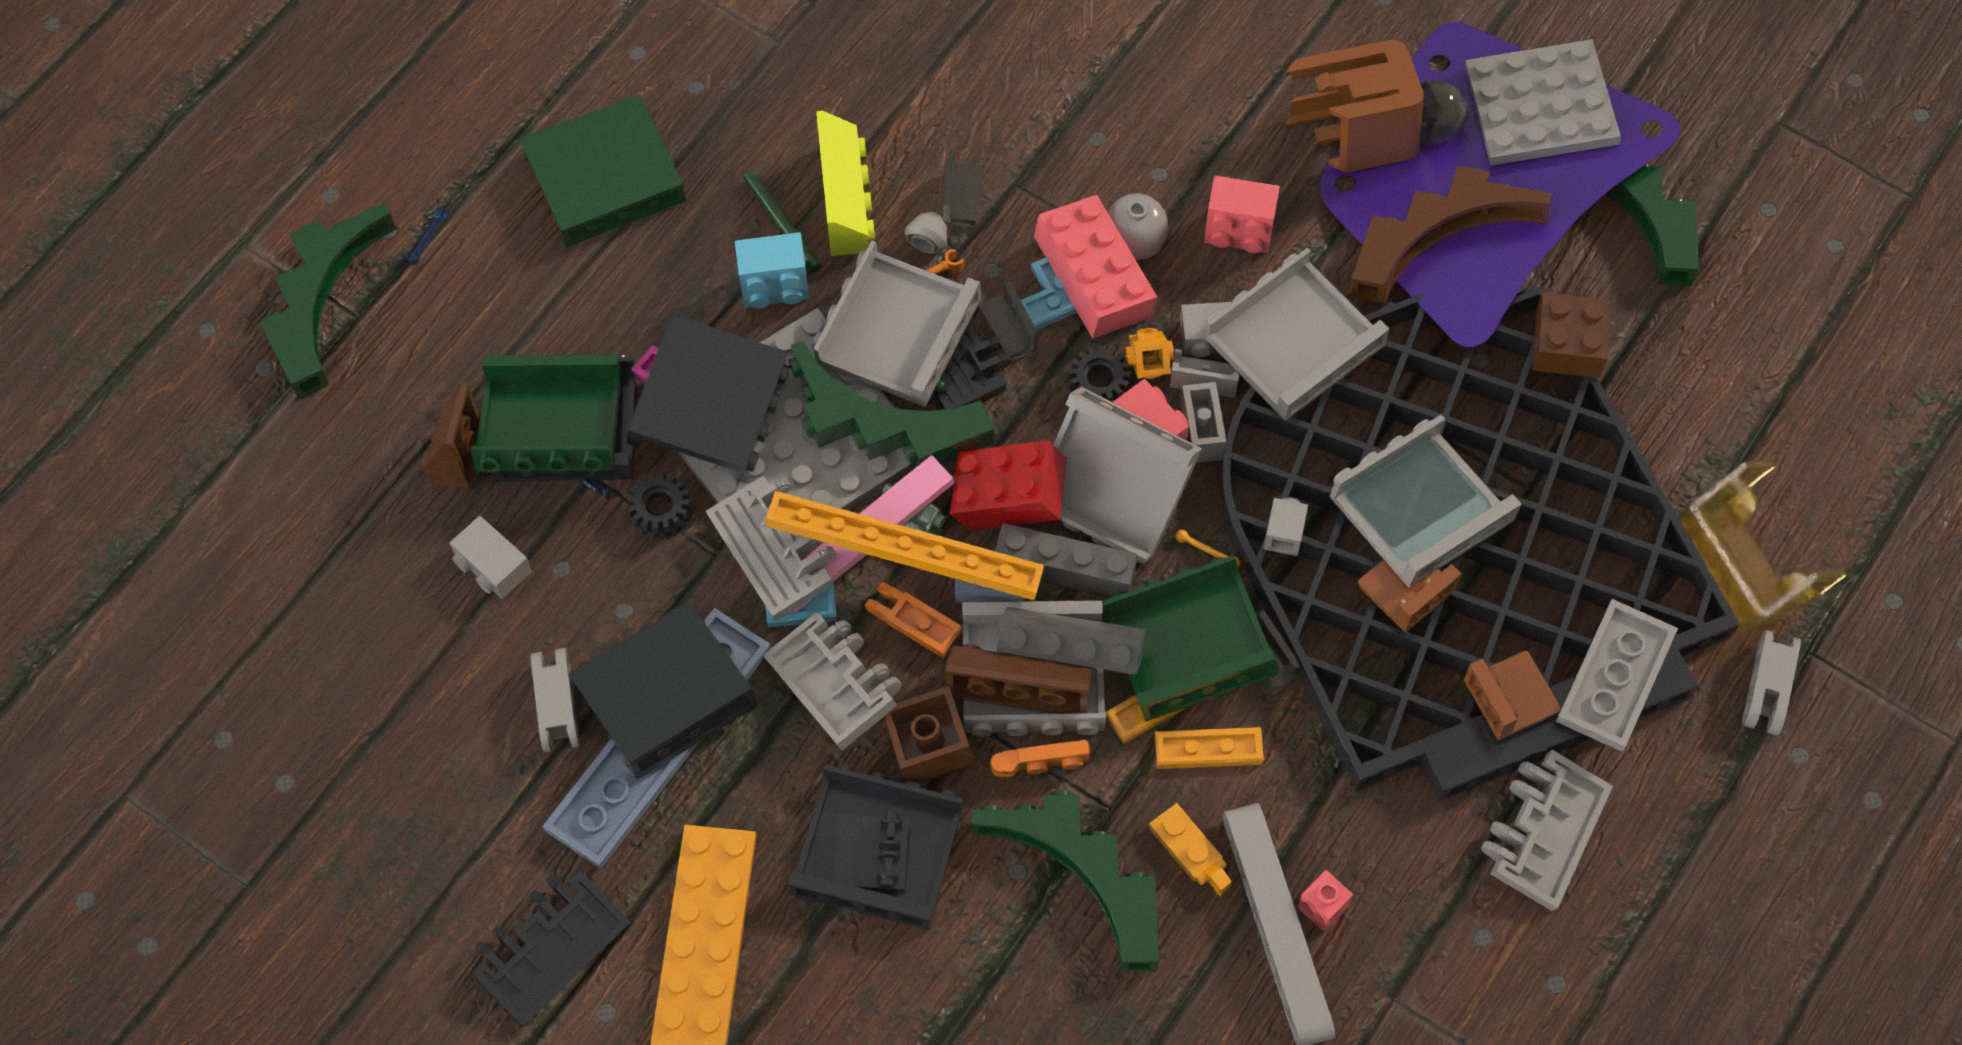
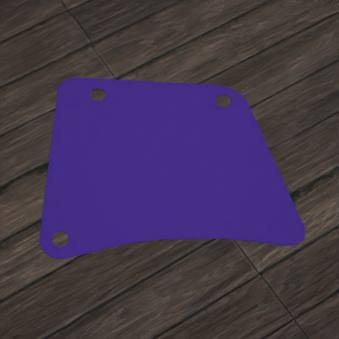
M1451 22L1438 27L1411 59L1424 93L1418 155L1410 160L1348 173L1328 165L1321 177L1320 190L1324 204L1362 245L1372 216L1392 217L1400 221L1406 220L1415 191L1434 192L1439 195L1448 196L1457 166L1475 167L1480 170L1490 171L1491 183H1504L1513 187L1530 190L1537 189L1542 192L1552 193L1551 216L1548 224L1518 221L1499 222L1469 228L1446 237L1426 249L1406 267L1397 279V282L1411 297L1425 293L1417 303L1453 341L1465 347H1475L1483 344L1494 333L1504 313L1529 274L1577 218L1612 187L1670 148L1677 140L1680 130L1677 119L1670 112L1606 85L1621 135L1620 145L1490 166L1465 69V60L1523 51L1525 49L1463 22ZM1442 55L1449 59L1450 65L1444 71H1434L1429 67L1430 59L1434 56ZM1647 121H1657L1662 125L1663 131L1659 136L1650 138L1642 134L1641 126ZM1339 150V152L1336 154V156H1335L1334 158L1339 157V155H1340V150ZM1341 175H1350L1356 180V185L1348 192L1339 191L1334 186L1336 178Z

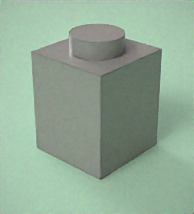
M1274 498L1264 544L1265 550L1298 556L1308 509L1307 504L1300 503V501L1294 498Z

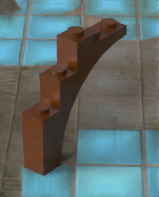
M1457 166L1448 196L1439 195L1434 192L1415 191L1405 221L1396 220L1392 217L1372 216L1352 275V297L1385 304L1394 283L1411 262L1426 249L1446 237L1469 228L1492 223L1518 221L1548 224L1551 216L1552 193L1542 192L1537 189L1530 190L1513 187L1504 183H1491L1490 171L1480 170L1475 167Z

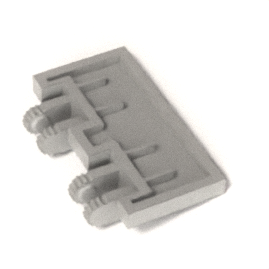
M763 475L711 507L706 513L774 620L777 621L834 585L825 568L812 576L810 574L832 561L836 553L831 546H827L801 560L802 556L815 549L822 542L765 526V518L769 510L766 506L771 503L775 491L787 493L791 488V484L786 478L769 484Z
M816 612L766 652L764 658L837 746L844 750L897 706L892 698L894 695H897L902 685L896 677L885 680L890 671L883 663L876 664L872 669L866 670L864 665L854 655L856 651H859L864 641L857 633L849 634L852 628L846 620L838 621L829 628L826 621Z
M1554 750L1546 753L1541 766L1554 773V775L1525 761L1518 768L1520 774L1543 788L1542 792L1517 780H1513L1509 788L1512 793L1524 800L1513 826L1524 832L1526 836L1504 823L1494 822L1490 832L1514 847L1515 850L1512 853L1494 842L1485 841L1481 851L1496 861L1491 871L1492 876L1553 911L1558 909L1613 786Z

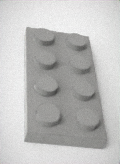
M1612 599L1556 722L1623 752L1678 628Z

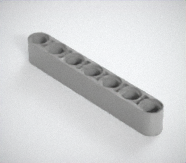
M1254 803L1224 811V827L1296 1045H1312L1334 1039V1024L1259 803Z

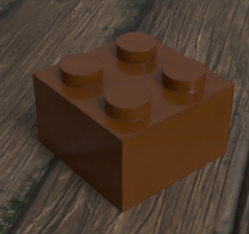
M1543 292L1536 311L1532 370L1600 378L1608 360L1611 300Z
M950 686L896 703L897 706L884 716L905 781L921 783L975 764Z

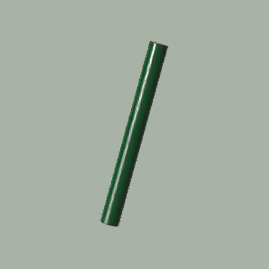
M748 171L743 176V179L783 234L799 233L755 172ZM801 236L805 264L811 272H816L822 267V264Z

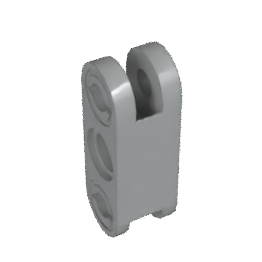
M1765 629L1756 652L1742 726L1754 729L1759 716L1768 717L1767 733L1778 736L1787 714L1801 640L1793 637L1788 646L1773 642V632Z
M555 649L556 665L546 667L542 652L531 653L538 727L543 752L552 751L553 740L568 737L572 748L580 747L573 683L569 676L571 668L567 649Z

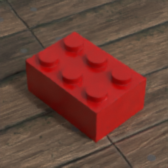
M1049 440L958 452L950 515L969 531L1002 527L1003 523L1015 526L1060 520L1067 458Z

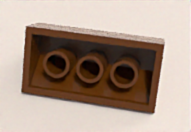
M965 644L961 647H952L945 670L946 686H950L954 699L1057 714L1087 713L1093 668L982 650L979 646Z

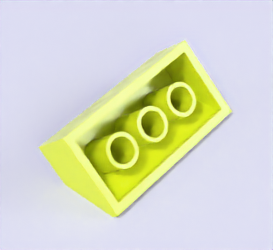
M816 111L831 256L860 254L862 250H867L869 240L875 239L874 221L867 220L866 212H872L870 192L864 193L863 189L864 184H869L868 166L861 165L860 157H866L865 139L858 138L857 125L825 111Z

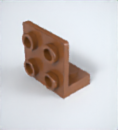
M1383 559L1359 579L1358 586L1406 633L1455 592L1461 573L1451 564L1443 572L1437 569L1423 580L1408 588Z
M1523 651L1487 667L1483 659L1469 665L1464 681L1498 741L1560 713L1561 707L1528 651Z

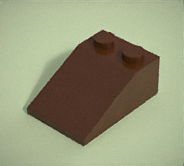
M461 383L441 408L438 420L433 421L431 425L430 439L432 442L429 451H424L421 463L422 470L425 471L430 484L470 489L475 471L470 450L471 446H476L480 413L468 383Z

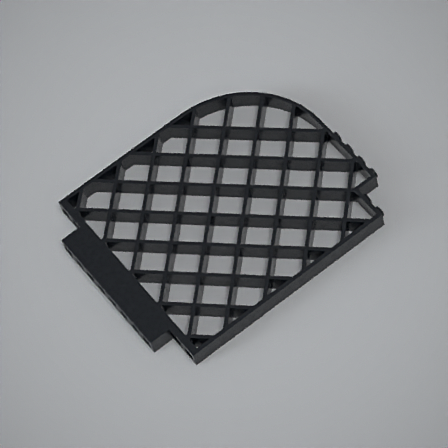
M1544 286L1534 290L1525 289L1519 292L1499 323L1533 310L1536 313L1543 292L1547 293ZM1422 293L1414 297L1410 296L1408 299L1396 304L1395 302H1389L1380 307L1379 310L1367 315L1361 313L1372 325L1381 320L1387 327L1415 317L1405 346L1387 340L1384 347L1370 356V358L1396 366L1386 394L1340 379L1320 394L1322 396L1312 421L1307 423L1293 417L1285 421L1276 411L1256 405L1255 403L1261 395L1251 386L1242 398L1227 434L1221 468L1220 494L1226 528L1235 552L1355 790L1359 791L1402 772L1421 766L1438 801L1441 802L1518 770L1520 764L1524 761L1533 764L1543 760L1546 753L1551 750L1560 753L1593 739L1556 722L1559 716L1557 714L1498 741L1483 714L1471 718L1470 714L1475 702L1471 692L1463 713L1411 694L1423 660L1466 675L1471 663L1480 660V658L1431 641L1442 608L1494 626L1482 657L1487 667L1494 665L1489 660L1501 629L1552 647L1542 674L1547 684L1549 683L1560 650L1585 658L1593 639L1567 630L1578 598L1604 608H1608L1613 599L1678 628L1676 632L1678 635L1674 636L1638 720L1691 699L1699 685L1683 657L1731 638L1740 623L1598 379L1572 375L1579 387L1573 404L1524 388L1533 362L1534 336L1499 324L1494 333L1484 343L1527 358L1517 385L1469 369L1468 366L1475 347H1467L1461 365L1414 350L1413 346L1423 322L1441 328L1417 303L1425 294ZM1404 369L1453 386L1442 414L1394 397ZM1460 389L1509 406L1499 434L1449 417ZM1583 397H1585L1592 411L1580 407ZM1330 398L1378 415L1367 443L1319 427ZM1516 408L1566 425L1556 454L1506 437ZM1442 415L1445 421L1439 434L1443 438L1491 454L1482 478V482L1486 486L1498 457L1546 473L1548 476L1538 504L1515 496L1522 504L1515 519L1530 524L1520 554L1480 542L1451 562L1457 569L1460 558L1464 557L1512 574L1501 606L1455 590V592L1435 607L1425 636L1422 638L1373 620L1378 607L1373 600H1371L1366 616H1362L1315 599L1328 566L1362 578L1379 562L1336 547L1347 516L1329 497L1332 491L1331 487L1305 479L1299 475L1311 447L1351 460L1360 465V462L1369 453L1376 451L1378 454L1384 450L1375 447L1385 418L1415 428L1416 425L1425 419L1431 421L1437 416ZM1243 423L1302 443L1291 473L1232 453L1238 432ZM1572 428L1611 442L1618 454L1613 473L1563 456ZM1431 445L1424 463L1405 457L1382 471L1416 483L1405 513L1356 497L1359 486L1346 494L1347 499L1369 524L1397 533L1392 548L1401 545L1404 536L1412 538L1432 525V523L1412 517L1423 486L1466 502L1475 498V494L1459 476L1431 466L1436 450ZM1623 466H1625L1632 480L1620 476ZM1230 474L1282 492L1280 499L1293 496L1339 513L1328 544L1302 535L1298 556L1320 563L1308 595L1268 581L1262 568L1269 553V550L1264 549L1269 523L1236 511L1232 496ZM1555 477L1605 494L1595 524L1545 507ZM1487 486L1500 502L1511 495ZM1613 497L1651 511L1659 525L1653 544L1603 527ZM1537 527L1588 544L1577 575L1527 558ZM1246 537L1262 542L1257 557ZM1664 537H1666L1673 551L1661 547ZM1595 547L1645 564L1635 596L1585 578ZM1654 568L1692 582L1700 596L1694 616L1644 599ZM1519 577L1570 595L1559 627L1508 609ZM1283 609L1300 614L1294 630ZM1707 609L1713 620L1704 623L1703 618ZM1308 618L1358 636L1346 669L1305 654L1299 639ZM1365 638L1416 657L1404 691L1353 673ZM1576 676L1551 687L1548 684L1561 709ZM1320 682L1338 688L1332 705ZM1345 691L1397 710L1384 745L1344 731L1337 717V712ZM1403 713L1448 728L1392 751L1391 749ZM1358 757L1364 758L1369 761L1361 764Z

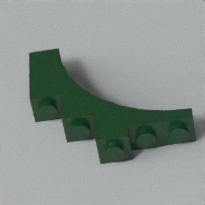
M1645 164L1612 187L1606 194L1615 200L1634 219L1647 239L1656 263L1658 283L1692 286L1699 270L1696 201H1684L1679 198L1663 200L1662 166Z
M385 203L377 207H370L362 214L340 221L327 230H324L321 222L318 221L313 224L304 225L298 231L290 234L304 265L298 268H291L275 278L290 309L274 313L268 319L260 322L298 399L329 386L321 365L319 351L320 319L331 290L349 264L375 241L396 230L390 211Z
M803 340L791 345L792 358L788 359V363L791 366L790 369L795 378L801 377L804 386H801V391L806 402L804 404L805 418L801 419V423L807 437H814L818 447L852 435L859 451L864 449L869 460L903 447L909 464L915 462L916 466H919L931 455L942 465L957 459L958 452L980 450L994 444V427L981 401L958 408L934 411L903 410L878 404L851 392L834 380L815 361Z
M1064 790L1051 792L1050 795H1043V809H1036L1032 805H1019L1015 809L1000 810L998 806L988 805L980 807L979 810H971L972 836L998 837L1028 845L1053 857L1080 879L1094 895L1108 919L1117 944L1120 972H1157L1159 952L1155 876H1147L1144 872H1130L1125 874V877L1118 876L1117 835H1109L1105 831H1092L1087 836H1081L1079 795H1071V792Z

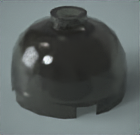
M1424 81V83H1420L1424 93L1420 144L1441 145L1455 139L1462 131L1465 121L1469 118V105L1456 86L1443 81Z

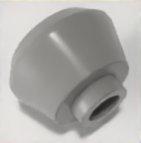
M927 212L926 214H919L905 228L908 243L921 252L936 254L946 248L947 226L944 223V219L937 213Z

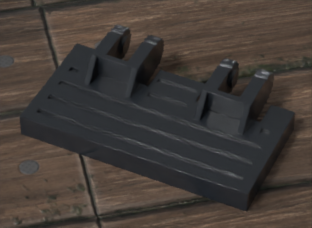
M979 305L977 306L971 318H973L980 312L981 309ZM968 323L940 377V380L946 383V390L941 393L933 391V395L942 410L958 408L978 401L983 402L1006 391V383L1000 373L988 379L986 377L1009 366L1012 360L1008 353L999 354L982 363L979 362V360L999 350L1002 344L998 337H992L980 342L970 323Z
M578 871L568 881L579 893L576 897L553 874L545 879L548 886L568 904L559 913L542 893L534 890L529 895L532 901L551 921L549 922L539 911L533 914L515 932V935L525 944L523 948L499 925L492 930L494 937L514 954L506 964L482 941L475 946L478 952L498 972L495 974L483 962L472 975L522 1027L630 924V921L581 871Z

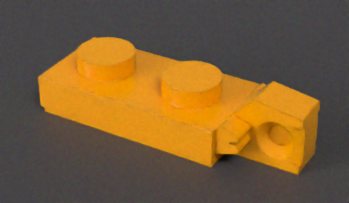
M1178 803L1149 823L1150 831L1193 882L1197 881L1201 886L1208 882L1219 897L1231 888L1232 881L1223 871L1227 864L1222 859V855Z

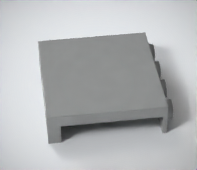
M871 241L867 250L860 252L852 278L848 277L845 280L841 290L842 296L838 304L831 306L823 332L819 331L814 337L812 350H814L816 362L820 366L925 407L982 298L980 282L967 278L964 285L881 254L877 250L876 242Z
M1306 248L1298 255L1296 253L1290 255L1284 261L1281 268L1274 273L1268 272L1263 275L1257 285L1250 291L1244 290L1240 292L1224 310L1218 309L1213 312L1207 319L1205 339L1285 421L1384 347L1389 333V328L1381 320L1372 325L1309 262L1311 254L1309 248Z
M1080 387L1071 392L1065 405L1069 406V409L1053 444L1067 458L1060 520L1066 528L1077 532L1082 531L1092 536V541L1098 545L1136 553L1137 563L1141 562L1144 564L1154 556L1202 448L1086 388Z
M1102 601L962 602L963 645L972 644L988 651H997L1000 619L1007 607L1102 622ZM1093 668L1087 713L1057 714L964 700L965 733H971L974 736H989L992 732H1006L1011 736H1023L1028 732H1042L1044 735L1055 736L1062 734L1063 731H1077L1081 735H1093L1098 733V731H1105L1106 713L1103 669Z

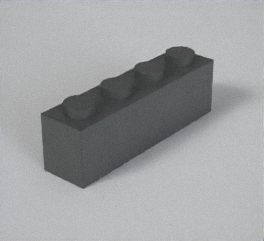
M1005 523L1002 524L995 552L1044 565L1040 579L1042 582L1112 597L1120 592H1130L1136 572V553Z
M1007 607L1000 619L996 652L1136 675L1141 664L1146 629Z

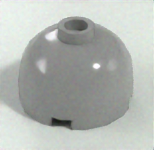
M1135 193L1117 199L1109 207L1107 213L1135 260L1150 258L1161 250V246L1167 240L1169 228L1166 212L1159 202L1148 195Z

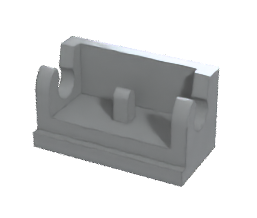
M1175 349L1170 387L1182 389V385L1216 382L1219 396L1236 398L1240 373L1230 364L1182 356L1181 349Z

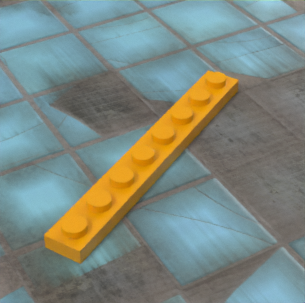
M778 491L774 493L765 518V526L1030 600H1035L1044 565Z

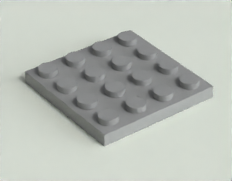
M1593 39L1465 60V69L1490 166L1620 145L1621 135Z

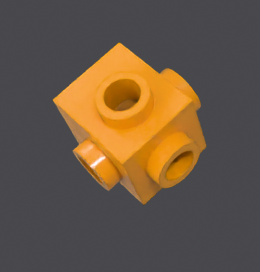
M1145 328L1138 330L1137 334L1129 335L1130 346L1125 347V359L1128 361L1129 366H1132L1138 378L1153 379L1161 375L1171 374L1170 361L1174 360L1173 344L1171 340L1167 341L1162 331H1157L1155 328Z

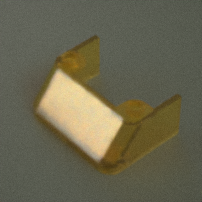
M1772 461L1743 462L1678 515L1680 522L1740 623L1738 628L1744 630L1759 628L1808 605L1847 575L1841 569L1818 571L1809 577L1802 573H1791L1780 580L1745 527V524L1752 520L1758 511V499L1750 487L1775 468Z

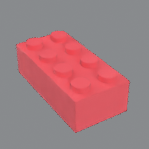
M1097 195L1039 214L1034 238L1045 257L1049 260L1055 275L1064 286L1066 294L1074 304L1092 339L1151 318L1157 296Z

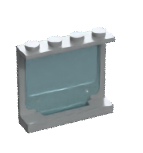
M1442 415L1437 416L1431 421L1428 419L1421 421L1416 425L1412 433L1405 437L1402 435L1395 437L1387 445L1386 449L1378 454L1376 451L1369 453L1363 458L1360 465L1352 470L1350 468L1343 469L1334 478V486L1329 496L1408 588L1513 522L1522 505L1513 494L1500 502L1439 434L1445 421Z

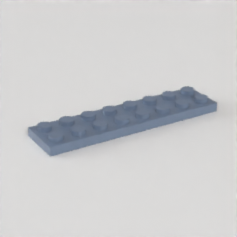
M714 608L704 622L745 679L748 680L763 661L765 653L771 649V645ZM611 739L542 826L544 831L599 869H602L698 743L636 780L625 758Z

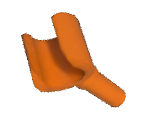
M951 249L946 252L944 261L925 271L938 274L947 270L950 274H959L964 269V259L958 262H951L957 258V251Z

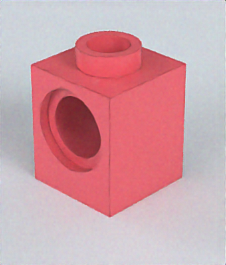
M1325 870L1301 895L1297 908L1325 932L1349 908L1353 894Z

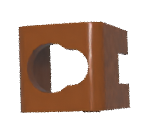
M1386 40L1298 58L1294 60L1285 72V76L1292 75V81L1318 76L1315 78L1319 92L1295 97L1291 101V116L1285 122L1284 127L1333 117L1341 118V123L1314 128L1318 144L1330 145V142L1340 141V155L1337 158L1327 159L1329 166L1348 173L1410 160L1418 155L1424 93L1408 49L1401 41Z

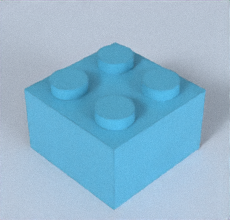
M801 232L735 241L744 308H764L771 304H796L802 300H810Z

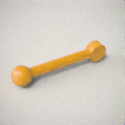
M1185 530L1176 532L1175 538L1179 543L1187 542L1216 558L1230 557L1190 537ZM1235 557L1237 568H1239L1241 561Z

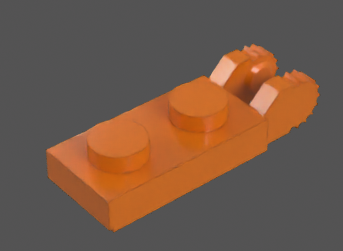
M881 582L877 588L878 592L882 597L895 604V606L890 610L881 603L869 599L865 604L867 611L880 620L886 621V624L944 659L962 634L963 627L909 593H902L887 583Z
M1086 740L995 753L992 759H990V771H992L994 778L997 777L1003 780V778H1014L1017 772L1021 770H1027L1028 774H1040L1047 772L1048 767L1060 765L1065 770L1077 769L1082 767L1084 762H1089V744Z

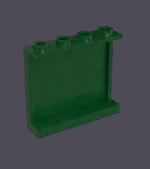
M640 95L624 98L616 104L603 109H595L587 115L571 121H563L558 126L542 132H534L520 140L526 161H529L555 218L565 247L686 201L683 183Z
M618 354L483 356L482 367L485 376V386L477 444L476 446H471L470 450L476 472H596L613 469L622 378Z
M1234 555L1227 558L1214 559L1209 564L1193 570H1182L1173 577L1162 581L1148 582L1142 588L1127 593L1120 592L1113 595L1110 599L1102 601L1110 624L1146 629L1141 664L1136 675L1128 674L1145 722L1279 675L1275 656L1271 647L1267 644L1239 574Z

